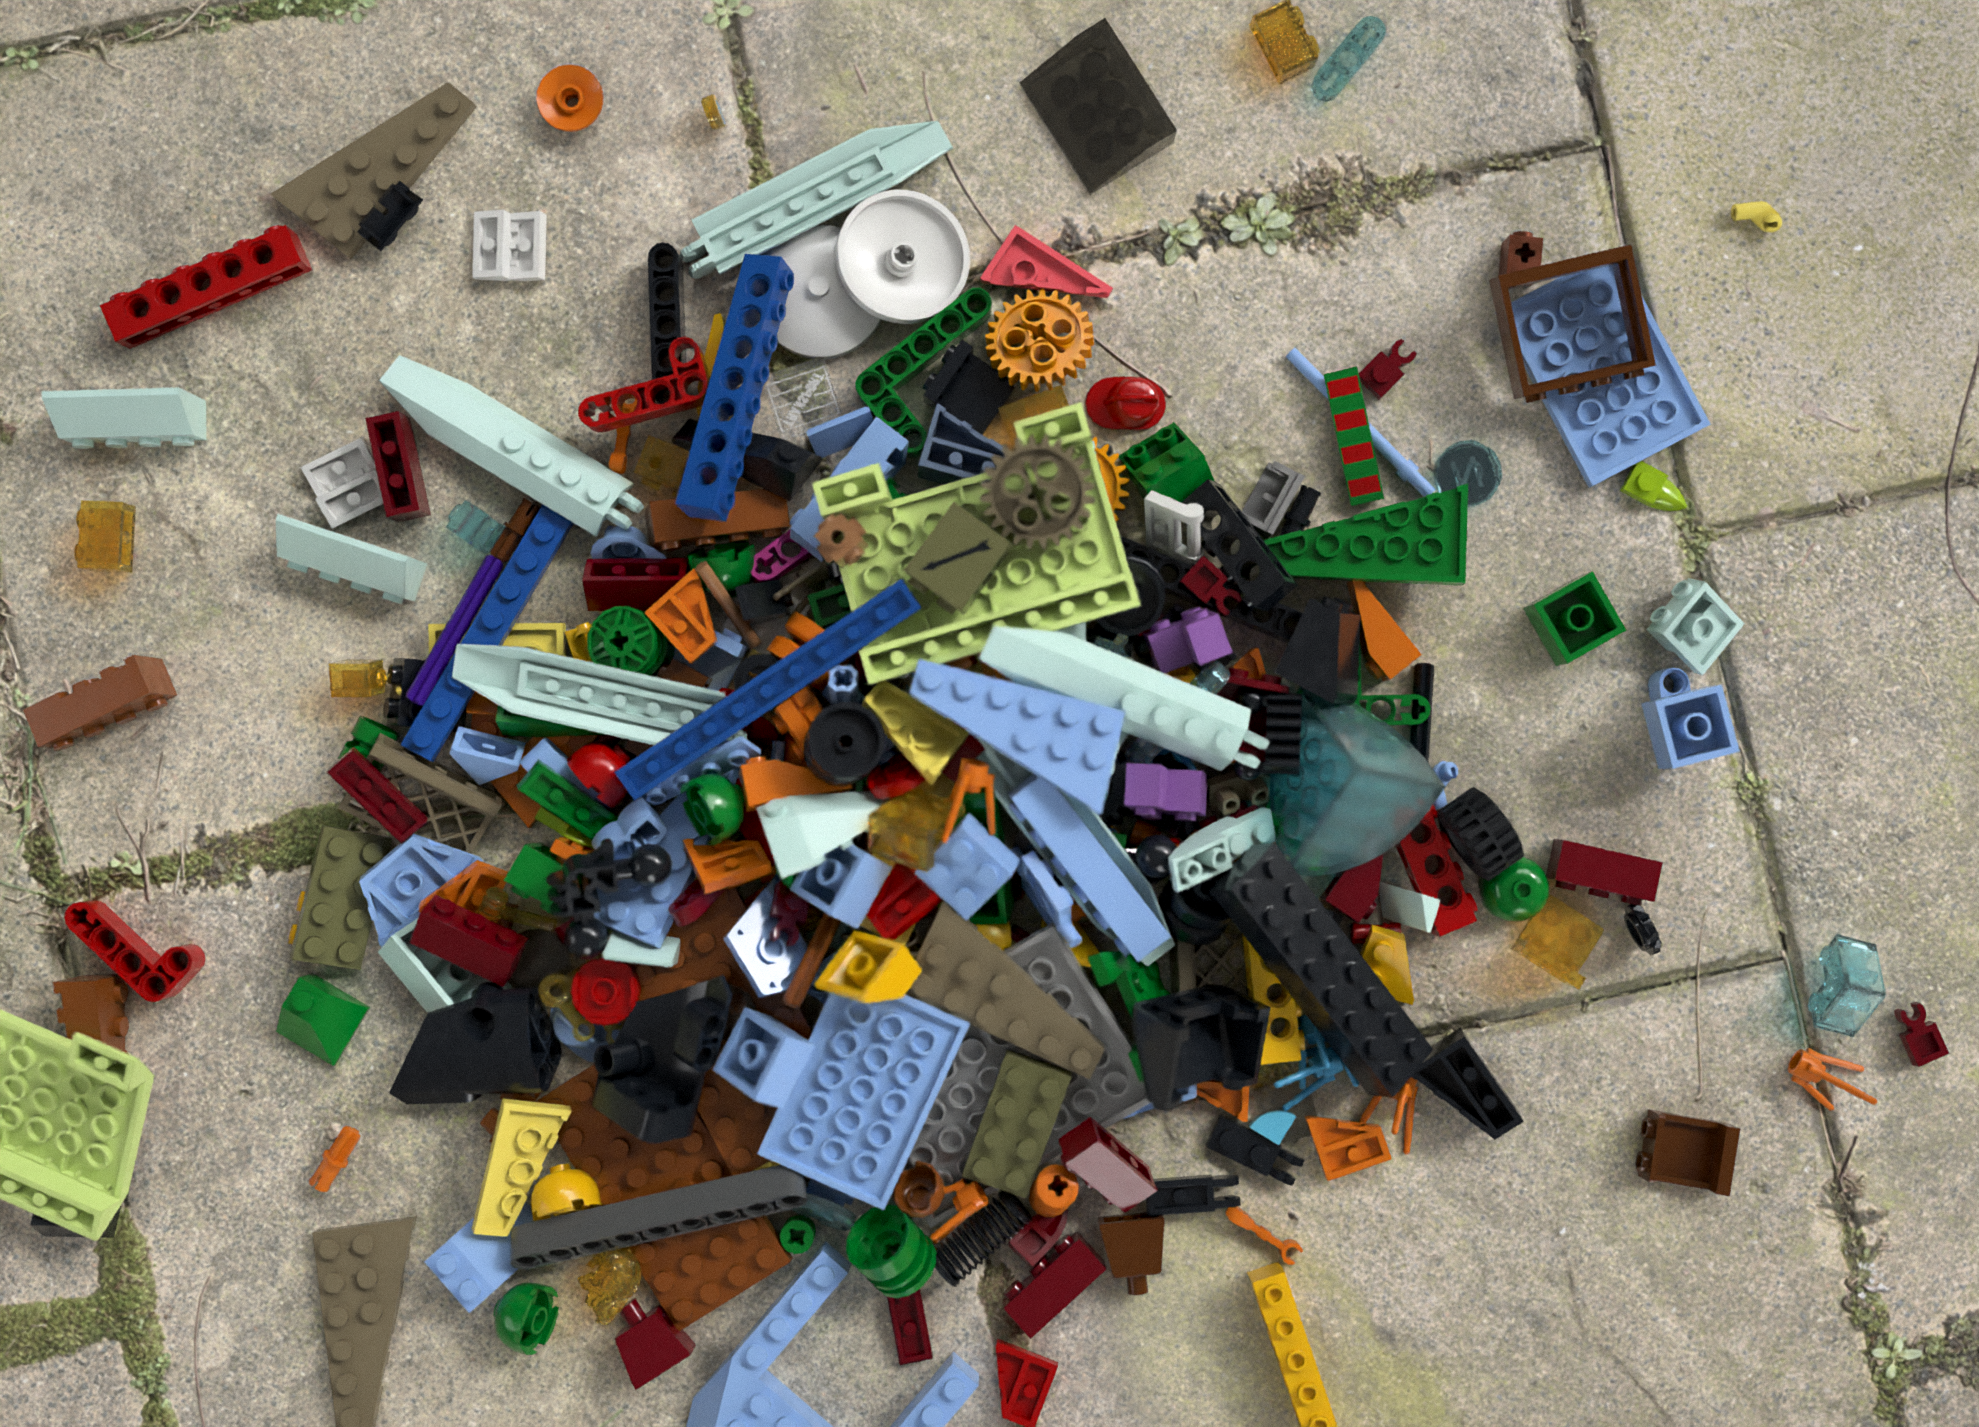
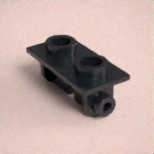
M400 180L396 185L392 183L378 200L387 210L382 214L373 207L358 224L361 228L357 233L378 250L382 251L385 246H389L394 242L398 235V230L403 224L416 215L423 199L413 193Z

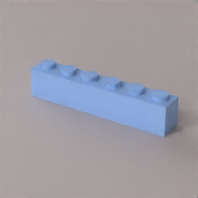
M1032 774L1008 793L1013 800L1008 805L1020 822L1027 818L1034 830L1030 832V835L1041 849L1048 845L1055 854L1051 862L1062 876H1065L1067 873L1072 876L1076 882L1072 889L1083 903L1090 900L1096 907L1097 911L1093 913V916L1104 930L1109 927L1113 929L1118 936L1113 942L1125 957L1132 954L1137 962H1139L1171 937L1055 785L1044 778H1039Z

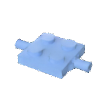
M1018 846L1012 848L1011 851L1020 859L1016 868L1017 873L1021 877V887L1047 925L1052 922L1055 924L1056 930L1065 938L1070 948L1080 944L1082 937L1079 936L1071 921L1072 898L1064 886L1058 887L1054 881V873L1049 863L1045 859L1040 861L1034 851L1024 855Z

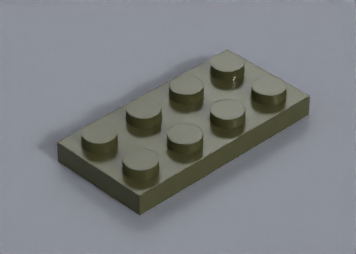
M327 825L321 826L291 949L290 958L292 960L361 970L373 920H371L367 899L363 895L359 880L365 872L389 853L392 838Z
M1006 1050L965 1162L962 1177L1027 1199L1071 1081L1072 1071Z

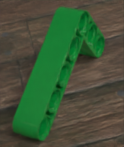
M978 287L967 290L857 377L855 383L857 394L862 403L869 407L874 418L877 416L904 438L910 433H916L921 436L922 441L919 446L915 448L908 447L907 457L917 458L922 455L927 433L896 392L942 357L951 345L956 346L961 340H964L987 322L992 313V301L989 293ZM973 300H980L985 303L986 308L980 313H974L968 309V304ZM948 320L956 321L960 326L957 332L951 334L945 333L941 327ZM926 340L933 344V349L927 354H920L915 350L916 345L920 341ZM895 361H902L907 365L904 373L895 375L889 371V366ZM869 381H875L881 385L880 390L875 395L865 394L862 391L863 386ZM889 407H896L901 411V416L898 420L889 422L883 418L884 411Z

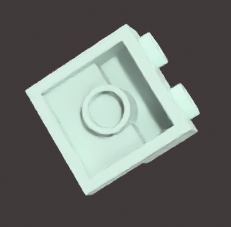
M1688 578L1687 580L1680 581L1673 587L1671 591L1673 598L1666 606L1657 608L1651 614L1650 620L1652 623L1646 630L1666 650L1675 652L1694 673L1703 675L1745 623L1706 582Z

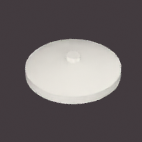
M888 190L866 198L848 215L837 240L836 264L843 286L861 308L871 315L888 322L914 324L930 320L957 299L968 278L970 250L960 223L940 202L915 191Z
M817 225L768 250L765 254L768 256H781L794 273V285L787 296L785 304L786 314L784 320L780 322L777 343L791 353L805 358L825 360L847 355L864 345L873 336L882 319L871 315L861 308L843 286L836 264V245L842 228L836 226Z

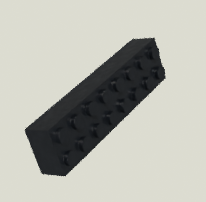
M1275 843L1251 845L1232 865L1233 868H1230L1213 885L1209 892L1367 1094L1394 1097L1434 1049Z

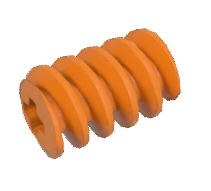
M1053 1164L1044 1168L1033 1181L1030 1188L1029 1202L1035 1212L1043 1217L1053 1218L1061 1215L1077 1197L1079 1184L1076 1175L1073 1172H1069L1063 1165Z

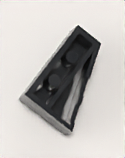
M1461 1027L1432 1045L1431 1047L1434 1050L1411 1076L1430 1089L1441 1100L1443 1099L1458 1110L1461 1115L1494 1140L1524 1122L1519 1110Z

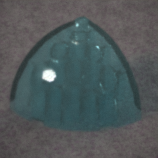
M1300 686L1296 692L1302 693L1303 697L1300 777L1272 774L1270 779V809L1272 819L1277 820L1279 823V836L1275 838L1276 845L1297 873L1304 876L1327 875L1362 865L1399 843L1420 823L1444 790L1445 785L1418 750L1400 733L1376 715L1356 703L1333 704Z

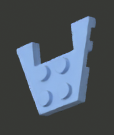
M777 873L723 938L759 998L787 991L808 948L800 933L798 941L791 947L787 946L788 935L784 931H780V937L775 942L769 939L771 929L778 923V919L769 917L775 885L780 882ZM838 951L822 960L811 986H815L814 983Z

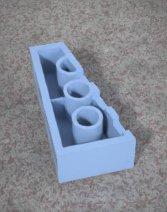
M876 416L845 458L837 464L830 477L879 463L885 480L888 477L894 478L906 464L909 441ZM813 493L808 506L805 509H799L790 520V538L819 561L823 562L825 559L816 549L820 542L814 535L820 531L818 526L825 519L821 517L816 496Z

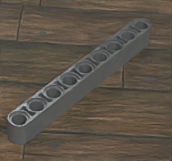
M777 1165L521 1224L511 1230L510 1264L517 1269H532L795 1209L805 1205L807 1202L805 1175L783 1165Z

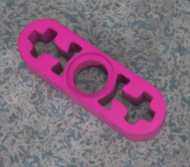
M788 530L754 555V566L751 571L752 581L760 583L779 580L812 556V554L800 546L801 551L797 556H785L781 551L784 544L788 542L798 544L790 538V530ZM772 553H776L778 560L770 566L771 574L767 575L765 572L758 574V564L762 563L764 566H768L774 561Z

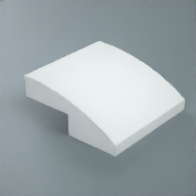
M505 210L474 212L472 278L492 281L545 280L547 215L541 211L509 213Z
M363 437L300 467L317 496L315 500L332 529L383 504L374 457Z

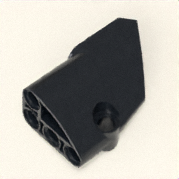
M724 975L635 1003L636 1006L630 1012L614 1043L601 1045L595 1051L594 1065L599 1073L592 1098V1106L638 1139L648 1143H662L685 1138L692 1134L706 1071L717 1060L732 998V993Z
M484 982L478 986L472 998L428 1012L389 1094L409 1105L468 1103L486 1094L547 1092L560 1064L562 1050L539 991L535 987L504 989L496 983Z

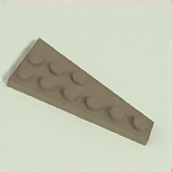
M447 82L272 192L271 195L347 257L352 259L367 241L357 233L361 228L358 224L373 207L384 214L387 209L378 200L392 183L396 185L400 180L410 189L477 106Z
M943 900L915 958L922 972L908 989L906 995L965 1020L974 1027L1090 1079L1105 1051V1044L1075 1017H1071L1059 1006L1055 998L1049 993L1046 994L1035 984L1031 976L995 943L992 944L985 938L969 919L966 921Z
M417 1216L319 1229L312 1233L336 1427H375L383 1390L384 1371L389 1360V1346L391 1336L394 1334L404 1284L403 1275L406 1260L409 1258L411 1248L409 1245Z

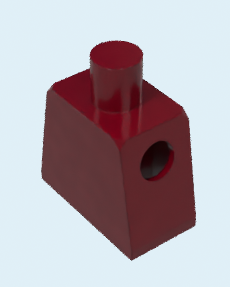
M633 1298L618 1309L627 1326L618 1332L615 1337V1343L635 1390L692 1354L696 1346L694 1341L683 1329L681 1331L677 1330L661 1305L644 1313L636 1298Z

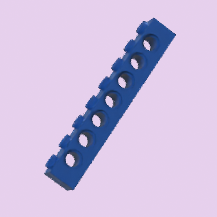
M744 255L675 503L689 517L726 522L729 510L734 506V491L737 480L743 473V458L746 447L750 445L752 440V425L755 415L760 410V396L763 385L769 377L768 366L771 355L777 348V333L780 322L785 318L787 296L794 285V273L781 256Z

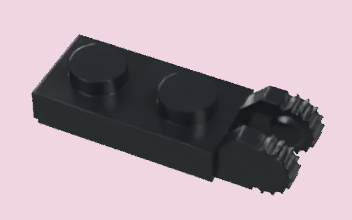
M1219 1115L1205 1144L1207 1148L1267 1177L1269 1174L1276 1180L1293 1186L1295 1177L1273 1166L1277 1156L1299 1167H1302L1305 1161L1299 1155L1283 1148L1281 1144L1277 1145L1258 1132L1223 1115Z
M1227 1174L1213 1177L1212 1175L1156 1178L1154 1182L1157 1192L1145 1199L1147 1216L1212 1212L1218 1208L1237 1207L1241 1205L1239 1196L1226 1195L1214 1198L1213 1187H1232L1239 1184V1176Z

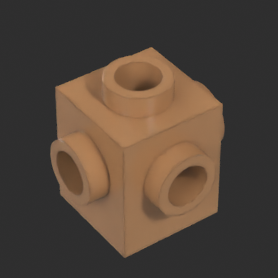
M842 513L837 517L835 515L827 517L818 526L820 531L814 535L820 542L816 549L829 564L834 560L842 568L857 562L865 554L864 550L869 547L862 538L867 533L854 516L848 520ZM841 533H844V540L841 543L836 544L833 542Z

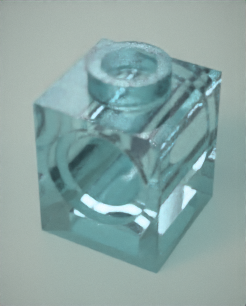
M467 500L453 508L448 517L450 522L446 526L450 531L485 554H488L506 527Z

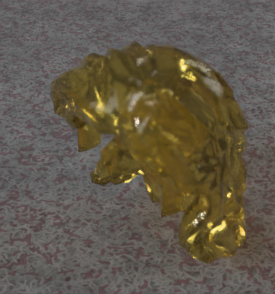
M625 1247L594 1254L586 1266L593 1269L598 1265L595 1272H587L585 1275L578 1277L580 1287L588 1291L584 1303L593 1309L597 1316L595 1321L598 1324H610L617 1313H620L621 1309L626 1305L628 1298H631L638 1291L641 1280L640 1264L630 1249Z

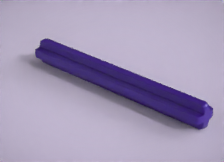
M492 555L485 556L407 691L406 697L409 701L421 706L425 704L455 652L457 644L460 643L501 572L503 563L498 558Z

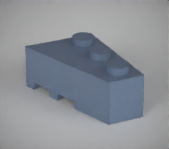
M937 403L919 461L918 477L945 485L985 473L986 466L997 467L991 459L993 454L999 455L1002 458L1005 456L1002 445L972 429V425L964 420L963 422L948 413L946 408Z

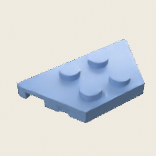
M417 834L411 835L405 842L396 846L365 872L359 880L363 895L367 899L371 920H373L378 934L379 945L382 947L393 934L419 917L418 906L423 899L476 860L483 862V859Z

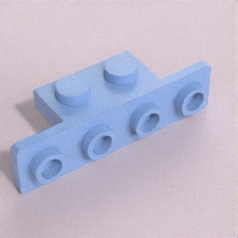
M742 736L731 741L724 740L716 748L706 752L640 798H643L651 805L662 804L666 800L679 795L683 783L706 774H718L721 776L741 765H746L745 761L747 759L760 757L761 749Z

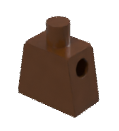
M1146 1212L1098 1217L1113 1278L1126 1277L1129 1295L1148 1293L1147 1275L1160 1274L1162 1268L1165 1225L1163 1215L1147 1216Z

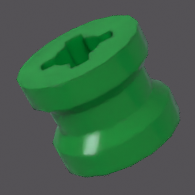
M795 1214L789 1217L780 1233V1242L783 1248L793 1254H802L812 1246L816 1235V1226L813 1220L803 1214Z

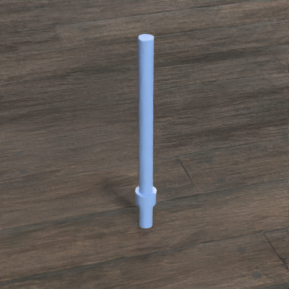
M1293 348L1286 355V358L1329 401L1324 376L1296 348ZM1369 423L1373 446L1397 469L1395 473L1404 482L1408 480L1423 497L1432 494L1436 489L1417 471L1419 467L1411 459L1407 461Z

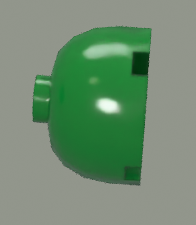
M749 542L715 544V549L709 550L707 553H705L703 547L687 555L690 571L693 568L695 569L700 563L707 561L731 598L737 596L735 587L747 585L752 580L751 571L754 566L755 548L753 544L749 546ZM700 577L701 582H702V586H703V590H705L706 592L711 593V591L709 590V588L707 587V585L704 583V581H703L702 578Z
M718 774L702 775L682 784L680 794L686 792L688 798L687 801L682 803L686 815L701 837L707 834L712 838L707 843L717 845L736 833L743 822L745 813L743 793L738 784L733 785L730 780Z
M1523 857L1490 881L1480 877L1478 882L1483 906L1493 916L1505 921L1521 922L1536 916L1544 908L1549 897V882L1545 872L1535 861Z
M524 1282L509 1289L498 1300L493 1312L494 1325L497 1337L506 1347L525 1355H534L537 1351L533 1349L538 1344H546L554 1330L558 1317L559 1307L554 1306L552 1308L553 1296L558 1298L556 1290L544 1284Z

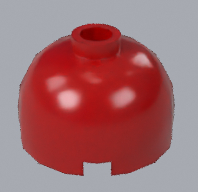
M593 741L577 749L567 759L569 761L567 764L575 776L588 790L592 788L599 793L597 798L607 806L615 808L629 793L614 773L632 759L631 755L620 744L612 747L606 742Z

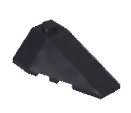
M688 419L673 436L672 443L690 452L698 420ZM752 432L751 443L746 447L743 458L744 468L741 478L791 501L821 463L822 457L787 440Z

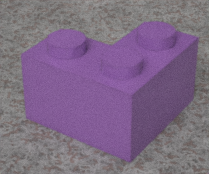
M1200 606L1182 612V619L1170 623L1168 619L1157 621L1150 628L1151 631L1143 633L1154 667L1162 673L1170 672L1193 662L1202 665L1232 653L1219 614L1206 608L1201 609Z
M1127 763L1124 805L1133 810L1134 815H1139L1141 819L1162 820L1163 814L1175 815V820L1196 821V816H1206L1208 775L1202 770H1170L1161 764Z

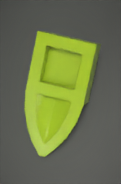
M1643 461L1632 466L1619 490L1657 510L1678 511L1687 508L1681 492L1667 479L1669 475Z
M540 807L535 816L536 820L564 837L594 849L591 844L592 840L544 807Z

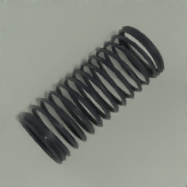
M1003 1190L998 1192L999 1198L1016 1216L1020 1225L1011 1218L1003 1205L995 1197H992L993 1203L1011 1222L1014 1230L1006 1224L991 1203L988 1202V1205H986L994 1217L1005 1227L1009 1236L1001 1230L985 1208L980 1209L989 1223L1000 1233L1003 1241L996 1236L985 1219L978 1212H975V1217L995 1239L997 1246L990 1241L981 1226L972 1217H969L971 1225L989 1244L992 1251L985 1247L971 1226L963 1222L965 1230L984 1250L986 1256L979 1252L967 1233L962 1228L957 1227L960 1236L978 1255L980 1261L974 1258L969 1248L955 1232H952L951 1235L957 1245L949 1237H946L949 1247L943 1242H940L943 1252L935 1247V1269L951 1286L957 1287L960 1284V1279L965 1280L966 1274L971 1275V1269L977 1270V1264L983 1265V1259H989V1254H994L995 1249H1000V1244H1006V1239H1012V1234H1018V1229H1023L1024 1224L1032 1222L1029 1212L1014 1194ZM958 1246H959V1247L962 1249V1251L973 1261L974 1266H972L970 1263H968L966 1257H965L964 1254L961 1252V1250L958 1248ZM956 1256L967 1266L968 1271L962 1267ZM951 1262L961 1270L963 1277L956 1272Z

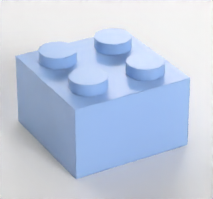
M1722 684L1706 686L1641 703L1658 769H1674L1740 752Z
M968 813L952 829L948 842L942 843L941 841L923 859L915 874L967 921L1013 875L1020 859L997 837L989 835L988 829Z
M854 844L844 850L838 846L824 854V862L799 872L790 890L827 914L858 929L892 867Z
M745 1007L713 1070L754 1101L783 1108L815 1045L773 1016Z

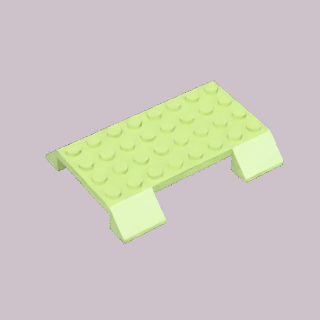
M1081 402L1013 423L1017 436L1024 445L1028 444L1030 434L1034 435L1036 443H1041L1044 434H1048L1050 445H1054L1058 438H1062V450L1065 451L1073 445L1075 449L1071 457L1073 459L1079 456L1085 457L1080 469L1091 468L1092 474L1085 478L1084 481L1094 482L1095 484L1094 489L1085 492V494L1094 497V503L1084 504V507L1091 512L1090 517L1079 516L1078 518L1083 523V528L1078 529L1071 526L1073 538L1069 539L1062 533L1059 535V546H1056L1052 539H1047L1046 548L1042 549L1039 540H1034L1031 549H1028L1026 539L1022 538L1017 545H1014L1015 534L1010 533L1004 537L1011 542L1013 549L964 615L957 610L953 615L935 603L939 597L933 592L927 590L923 594L908 583L911 576L904 569L953 502L1001 535L1004 528L1002 524L994 528L991 527V522L996 517L995 514L984 515V510L991 505V502L980 500L981 495L990 492V490L980 486L981 481L992 479L990 476L982 473L892 500L879 463L812 483L821 517L824 519L831 515L837 517L842 513L850 520L854 516L867 532L862 536L869 545L864 550L865 554L850 566L846 565L842 568L838 565L851 612L901 578H903L922 606L921 609L859 651L869 685L915 672L919 659L943 664L980 653L993 626L1056 631L1140 606ZM1048 460L1041 462L1037 467L1039 473L1044 477H1052L1058 471L1056 464ZM1025 463L1024 468L1032 482V492L1029 495H1036L1038 497L1044 518L1049 521L1051 520V515L1043 501V492L1046 488L1039 489L1030 463ZM1010 474L1005 478V484L1012 490H1018L1025 484L1024 479L1019 474ZM1061 493L1054 495L1050 500L1052 506L1060 510L1067 508L1071 502L1068 496ZM1026 506L1018 511L1019 518L1024 522H1032L1038 516L1036 510L1032 507ZM841 533L833 542L836 544L841 543L844 540V533Z
M0 1009V1199L93 1241H97L129 1192L154 1080L152 1072L139 1058L81 1033L73 1034L71 1040Z

